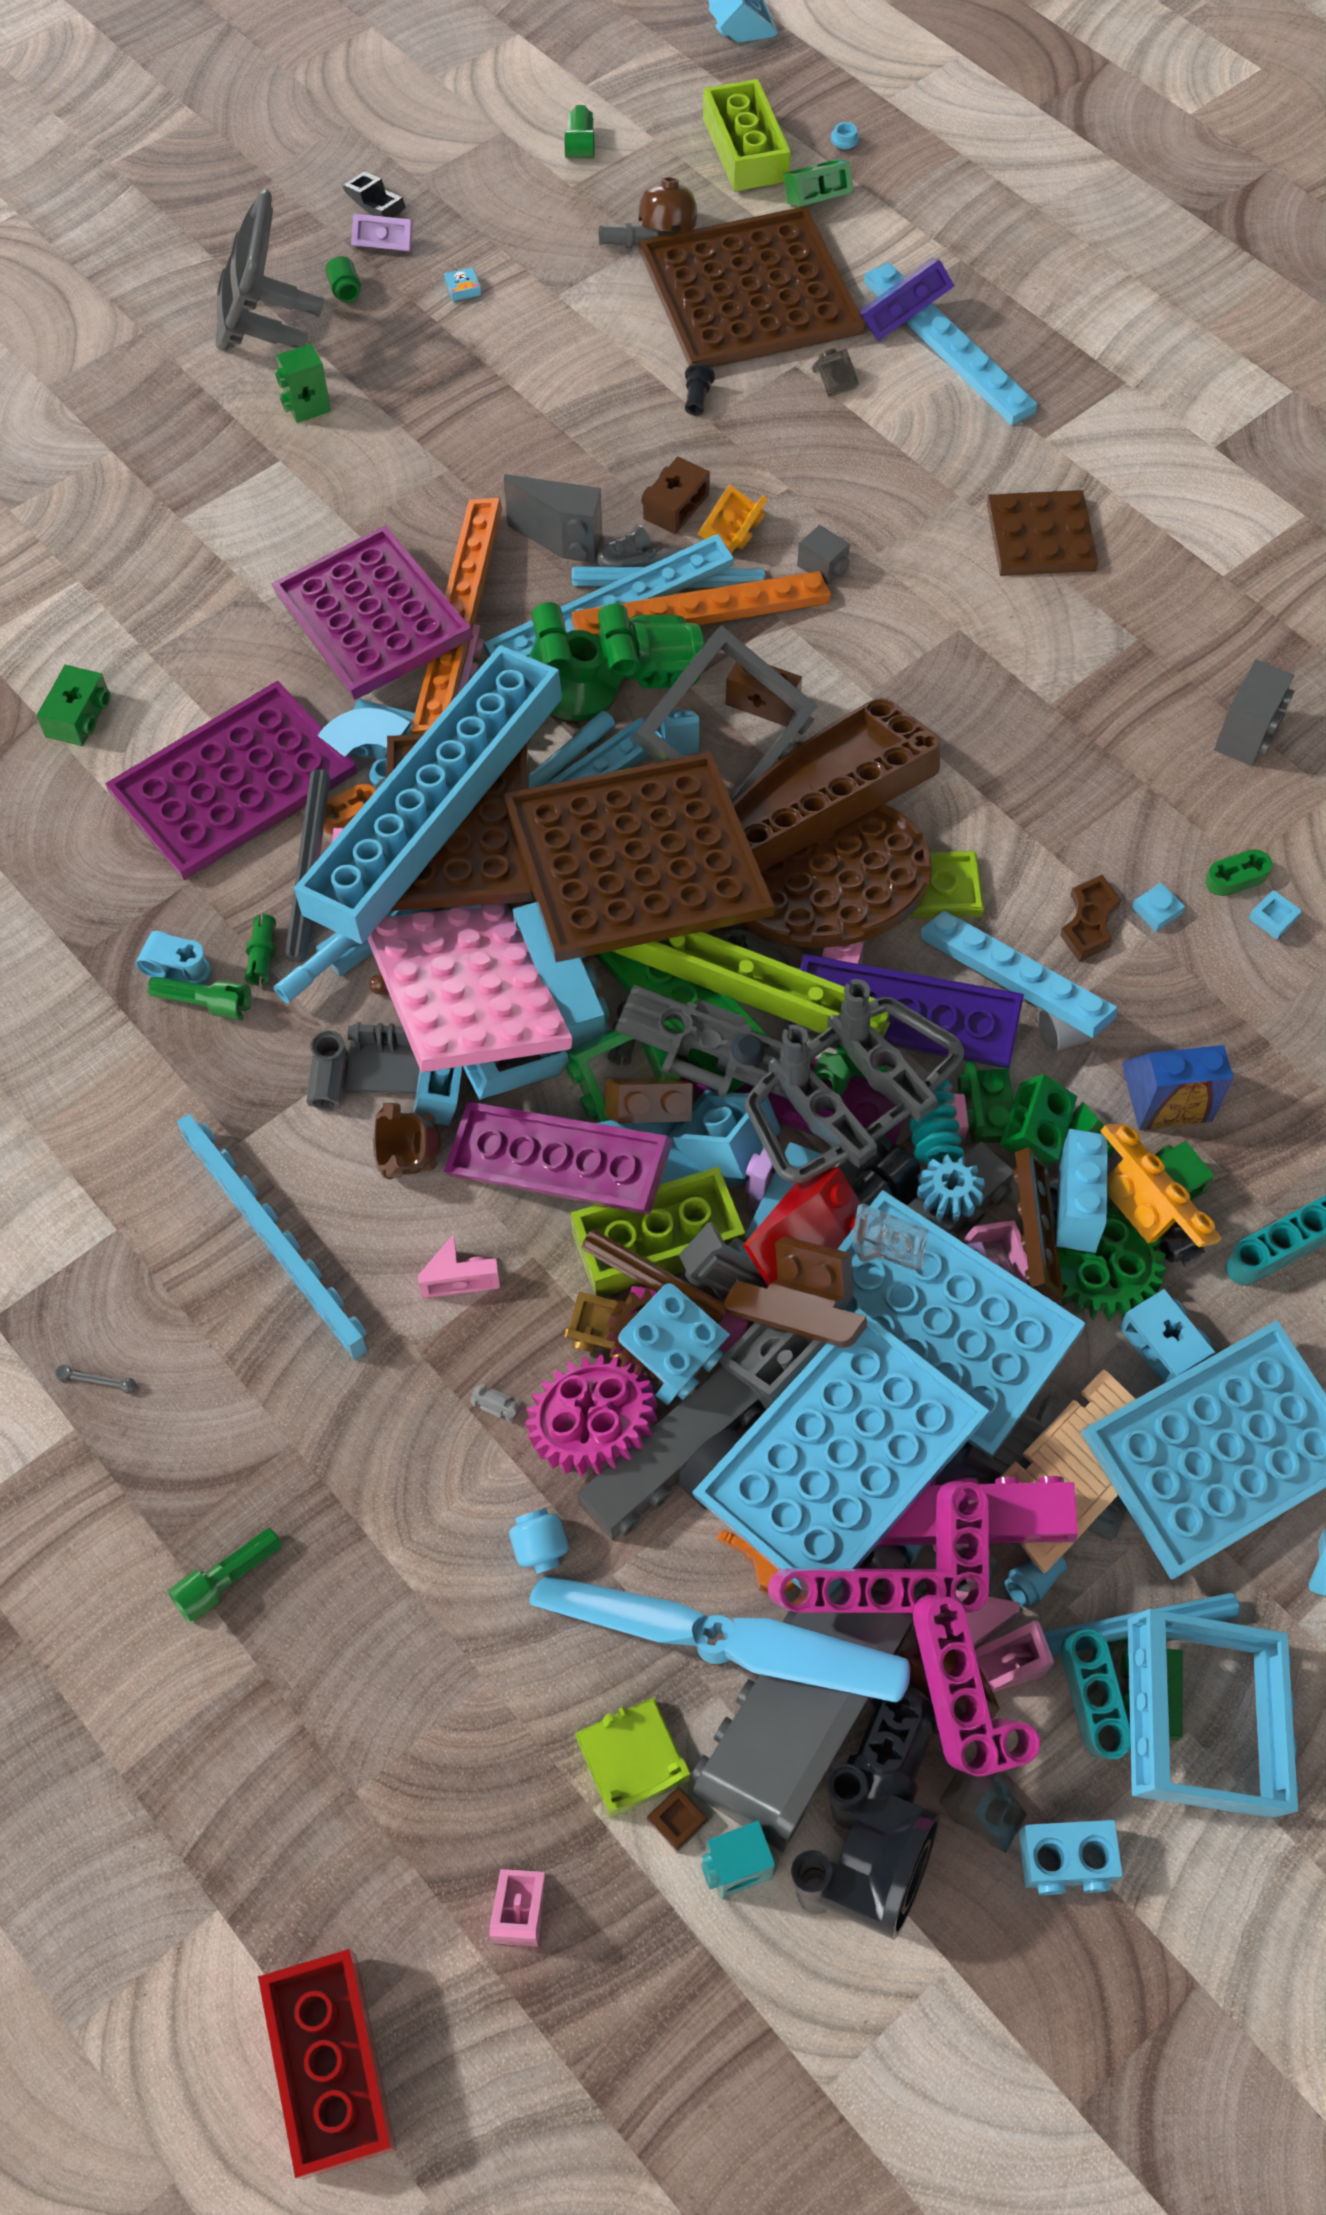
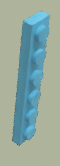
M945 910L921 928V940L1011 992L1024 994L1025 1000L1091 1038H1094L1117 1018V1007Z

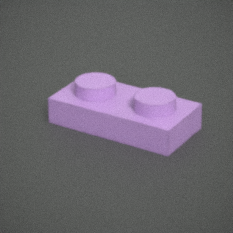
M353 214L352 246L411 252L413 220Z
M763 1148L760 1155L753 1154L746 1170V1175L749 1176L745 1186V1192L749 1193L748 1208L756 1212L776 1172L765 1148Z

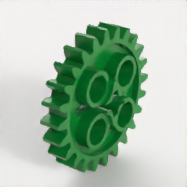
M1107 1202L1106 1225L1095 1253L1058 1247L1064 1295L1060 1305L1065 1306L1072 1301L1076 1304L1075 1314L1078 1315L1084 1308L1089 1309L1090 1318L1093 1320L1097 1316L1098 1311H1103L1107 1321H1111L1115 1311L1124 1318L1126 1312L1158 1293L1163 1283L1161 1279L1165 1274L1166 1267L1162 1263L1166 1255L1163 1252L1157 1251L1161 1240L1158 1239L1156 1242L1147 1243L1131 1222L1125 1218L1126 1216L1121 1210L1118 1214L1112 1213L1111 1203ZM1054 1218L1055 1231H1057V1218ZM1105 1237L1112 1238V1239H1114L1116 1242L1110 1241V1240H1108V1239L1105 1238ZM1121 1269L1128 1270L1132 1275L1126 1274ZM1085 1279L1093 1280L1094 1282H1096V1284H1091L1087 1282Z

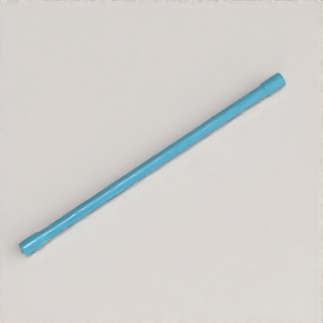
M601 711L584 725L578 734L529 774V788L543 786L584 750L594 745L615 727V722L611 715ZM389 911L385 917H388L394 911ZM338 934L308 961L296 967L274 986L276 994L285 1003L291 1002L310 986L317 976L358 942Z

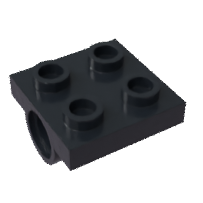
M885 1135L875 1141L877 1155L867 1160L860 1168L847 1159L836 1167L841 1169L865 1211H867L882 1190L906 1206L918 1197L917 1191L920 1182L917 1176L921 1172L919 1162L903 1146L892 1145Z

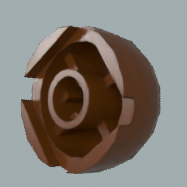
M662 178L661 183L651 185L641 197L638 221L642 220L643 226L660 231L672 232V226L681 225V231L693 229L697 222V204L693 193L684 185H680L677 178Z

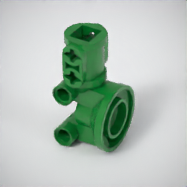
M546 602L539 604L531 613L536 637L529 657L559 670L562 700L550 714L570 721L591 720L601 711L606 712L615 699L622 678H627L629 681H638L639 685L643 688L670 689L704 646L703 635L697 623H687L684 617L678 615H638L629 620L626 607L618 603L608 604L598 611L597 618L600 627L598 635L585 630H571L567 632L562 608L556 603ZM700 675L692 684V686L700 680Z

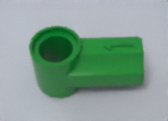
M576 105L572 111H569L568 130H565L564 137L565 158H594L593 112L589 111L586 105Z

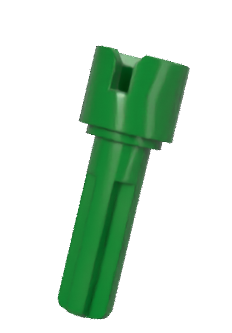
M152 977L148 982L147 991L150 996L208 1007L211 1015L242 1021L244 1020V1015L241 1011H247L251 1006L252 993L247 984L217 980L212 985H205L162 977Z
M271 1528L265 1529L207 1572L203 1570L199 1572L195 1569L169 1588L168 1594L187 1622L192 1624L220 1604V1593L280 1550L282 1547L281 1540Z

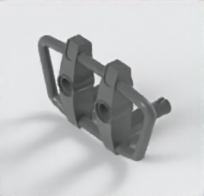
M262 189L259 192L257 199L249 208L240 230L236 232L225 268L223 267L217 289L218 323L215 342L219 350H225L229 343L241 344L245 334L274 344L278 342L294 348L306 345L308 331L283 325L282 321L249 311L256 308L259 300L289 310L294 308L316 317H320L324 297L298 290L297 286L264 276L273 208L271 206L272 194L267 189Z
M860 979L851 980V986L847 983L844 988L845 1000L841 1006V1014L838 1016L833 1014L828 1018L827 1030L808 1044V1032L804 1027L790 1025L789 1032L786 1029L783 1031V1046L780 1051V1059L776 1060L773 1058L769 1061V1073L760 1079L745 1100V1110L777 1174L785 1181L803 1183L845 1159L860 1168L867 1160L877 1155L875 1141L908 1116L920 1122L921 1119L934 1109H937V1098L933 1092L963 1061L964 1049L960 1040L955 1035L894 998L881 997L869 1002V985ZM887 1012L946 1048L948 1056L922 1080L903 1058L900 1050L892 1046L870 1026V1018ZM836 1041H838L853 1063L866 1077L870 1087L880 1092L896 1105L866 1129L846 1107L840 1095L832 1091L810 1070V1061ZM886 1065L894 1070L882 1072L877 1067ZM777 1085L807 1122L811 1132L821 1137L833 1148L801 1167L790 1165L760 1106L771 1090ZM821 1110H829L834 1115L821 1117L816 1113Z

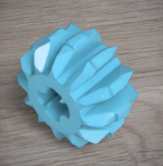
M948 1154L943 1157L942 1164L932 1159L928 1164L927 1170H923L920 1173L918 1180L920 1186L918 1187L917 1196L919 1199L925 1200L923 1205L925 1212L937 1210L936 1218L938 1221L944 1217V1214L950 1215L954 1223L959 1220L960 1213L970 1218L974 1213L975 1207L981 1205L984 1196L981 1191H983L985 1186L984 1178L977 1177L979 1171L977 1165L965 1167L966 1160L964 1156L958 1159L957 1163L952 1162Z

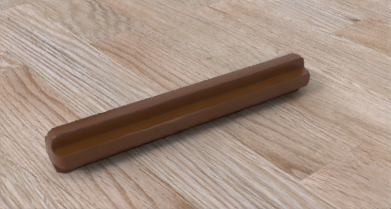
M591 1230L584 1239L582 1249L585 1252L655 1292H658L665 1284L670 1283L675 1285L717 1324H720L726 1314V1305L602 1233Z

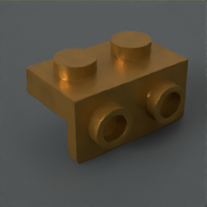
M579 1291L569 1329L565 1328L564 1332L565 1337L573 1340L571 1347L591 1353L595 1352L596 1346L611 1350L615 1342L606 1340L605 1336L609 1328H611L607 1325V1321L611 1313H615L614 1309L619 1301ZM610 1353L611 1358L617 1356L621 1361L624 1358V1356L621 1353L618 1355H611Z

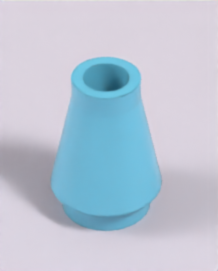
M1061 1556L1047 1573L1043 1574L1031 1560L1010 1570L1009 1578L1004 1582L1005 1589L1014 1602H1019L1021 1607L1036 1606L1059 1576L1067 1570V1564Z

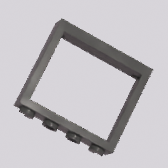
M721 625L630 739L658 762L684 758L660 738L655 731L717 652L722 649L797 712L734 796L729 795L733 803L749 786L768 771L777 759L781 760L791 752L794 745L790 741L797 732L803 735L815 719L810 715L817 708V705Z

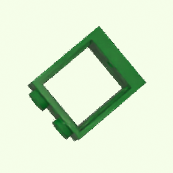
M615 1029L566 1051L569 1062L565 1064L566 1070L574 1084L579 1083L584 1095L580 1098L581 1106L588 1118L593 1117L598 1122L611 1119L605 1117V1101L588 1060L634 1039L615 1031ZM641 1042L655 1078H681L671 1072L668 1075L660 1073L668 1054L667 1051Z

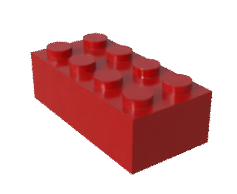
M347 1949L258 1976L295 2178L304 2180L396 2151L397 2148L357 1955L351 1949Z

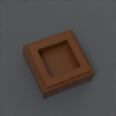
M678 1786L647 1816V1821L678 1853L709 1822V1818Z

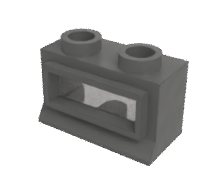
M708 1222L679 1254L686 1269L685 1276L688 1281L699 1289H703L706 1285L713 1288L714 1292L723 1301H725L736 1280L762 1287L765 1283L742 1246L744 1242L735 1238L729 1245H726L715 1224Z

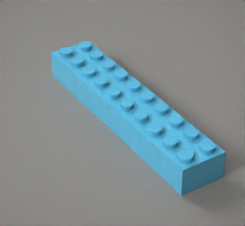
M499 645L294 887L302 916L363 944L562 700L559 670Z

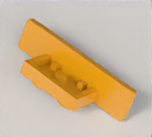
M1124 1123L1107 1124L1101 1129V1133L1123 1158L1107 1176V1195L1147 1243L1156 1242L1175 1222L1182 1227L1198 1247L1214 1245L1222 1239L1215 1230L1213 1220L1196 1208L1190 1201L1188 1191L1179 1183L1174 1182L1164 1170L1163 1162L1156 1155L1149 1153L1140 1142V1136L1135 1129Z

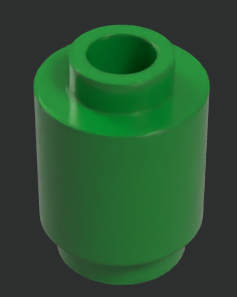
M344 256L331 259L326 265L325 273L333 295L345 303L356 300L360 294L361 283L354 263L351 259Z

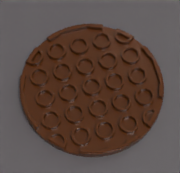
M883 804L761 872L775 906L774 916L741 924L767 939L799 947H837L879 936L907 919L926 896L932 877L930 847L928 848L923 839V833L914 822L896 809Z

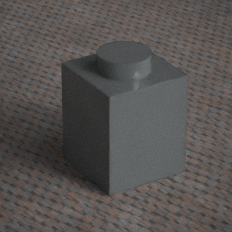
M819 524L799 542L797 566L808 573L820 571L826 585H828L835 577L842 576L846 572L850 563L848 559L850 543Z

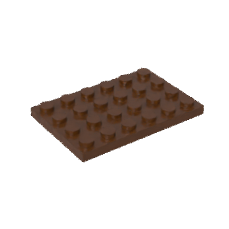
M424 734L387 736L386 778ZM528 742L390 911L533 901V891L504 804L503 794L529 789Z

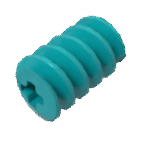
M947 1079L933 1092L937 1098L936 1110L934 1109L921 1119L920 1122L909 1116V1127L912 1131L911 1139L915 1146L914 1156L924 1164H929L932 1159L942 1164V1159L946 1154L949 1155L952 1162H957L958 1159L964 1156V1150L958 1147L962 1142V1137L960 1134L955 1133L960 1127L959 1122L953 1119L957 1115V1109L951 1105L954 1103L955 1097L953 1093L948 1092L952 1089V1084Z

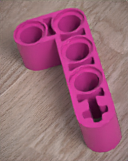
M926 1595L920 1598L913 1610V1621L943 1752L947 1762L953 1768L974 1776H986L1033 1761L1040 1748V1739L1036 1730L1029 1724L1013 1719L998 1718L991 1720L963 1605L958 1600L947 1596ZM941 1609H943L944 1617L939 1618L937 1624L934 1621V1616L939 1615ZM947 1635H950V1637H951L950 1640L939 1639V1638H947ZM952 1650L956 1656V1664L953 1670L947 1673L943 1666V1660L947 1652ZM963 1695L967 1707L965 1713L957 1718L954 1713V1704ZM1016 1730L1018 1743L1014 1750L1009 1752L1006 1740L1008 1735ZM974 1741L977 1746V1754L975 1759L967 1764L965 1749L969 1743Z

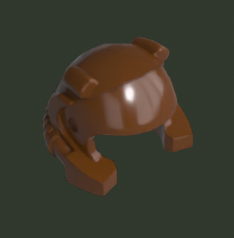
M383 1103V1108L375 1117L373 1138L374 1157L377 1169L383 1178L389 1180L394 1177L401 1178L402 1175L417 1174L421 1170L431 1171L436 1168L438 1162L435 1158L441 1147V1134L434 1123L435 1118L430 1113L423 1116L418 1115V1113H401L399 1103Z

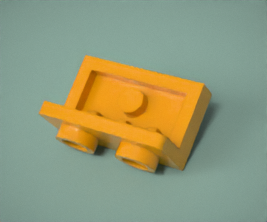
M729 484L697 534L704 539L718 534L730 553L737 547L742 550L753 535L749 532L750 527L756 528L765 516L766 512L762 508L768 498L762 495L754 503Z

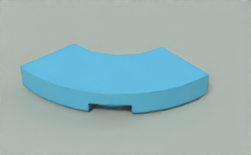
M378 707L360 708L336 717L322 729L318 736L344 757H347L359 746L365 744H379L387 748V736L405 735L413 721L390 709Z

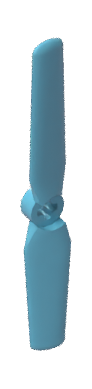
M553 1576L541 1578L530 1594V1604L535 1607L659 1643L696 1646L700 1657L710 1664H722L731 1660L756 1674L892 1702H898L904 1696L909 1684L910 1664L906 1658L770 1618H733V1623L723 1615L705 1617L704 1614L678 1602ZM718 1633L723 1634L724 1640H718L715 1646L710 1645L709 1639H715Z

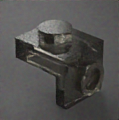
M829 349L818 355L819 359L812 366L813 373L820 372L828 397L859 386V381L847 349L836 352V349Z

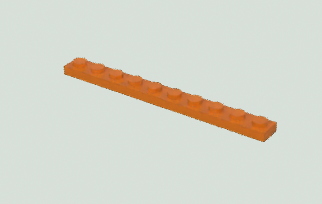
M500 498L472 499L468 501L445 592L447 600L471 627V630H473L502 512ZM470 640L438 656L427 664L411 728L412 734H424L458 695Z

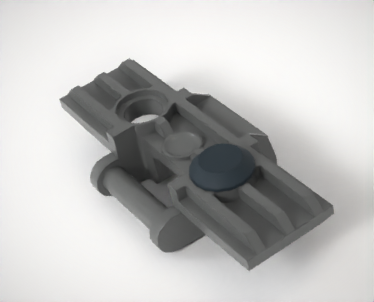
M633 985L615 1028V1031L667 1051L668 1054L660 1073L668 1075L671 1072L719 1091L718 1095L724 1098L732 1078L756 1086L760 1079L769 1073V1061L773 1058L776 1060L780 1059V1051L783 1043L752 1031V1026L745 1024L746 1017L697 999L696 1004L688 1002L685 1005L637 985ZM668 1019H677L684 1025L685 1030L679 1034L671 1033L665 1028L664 1022ZM691 1048L699 1049L718 1058L716 1067L724 1072L725 1076L722 1077L675 1058L677 1054L688 1056ZM778 1085L771 1090L772 1093L787 1098Z

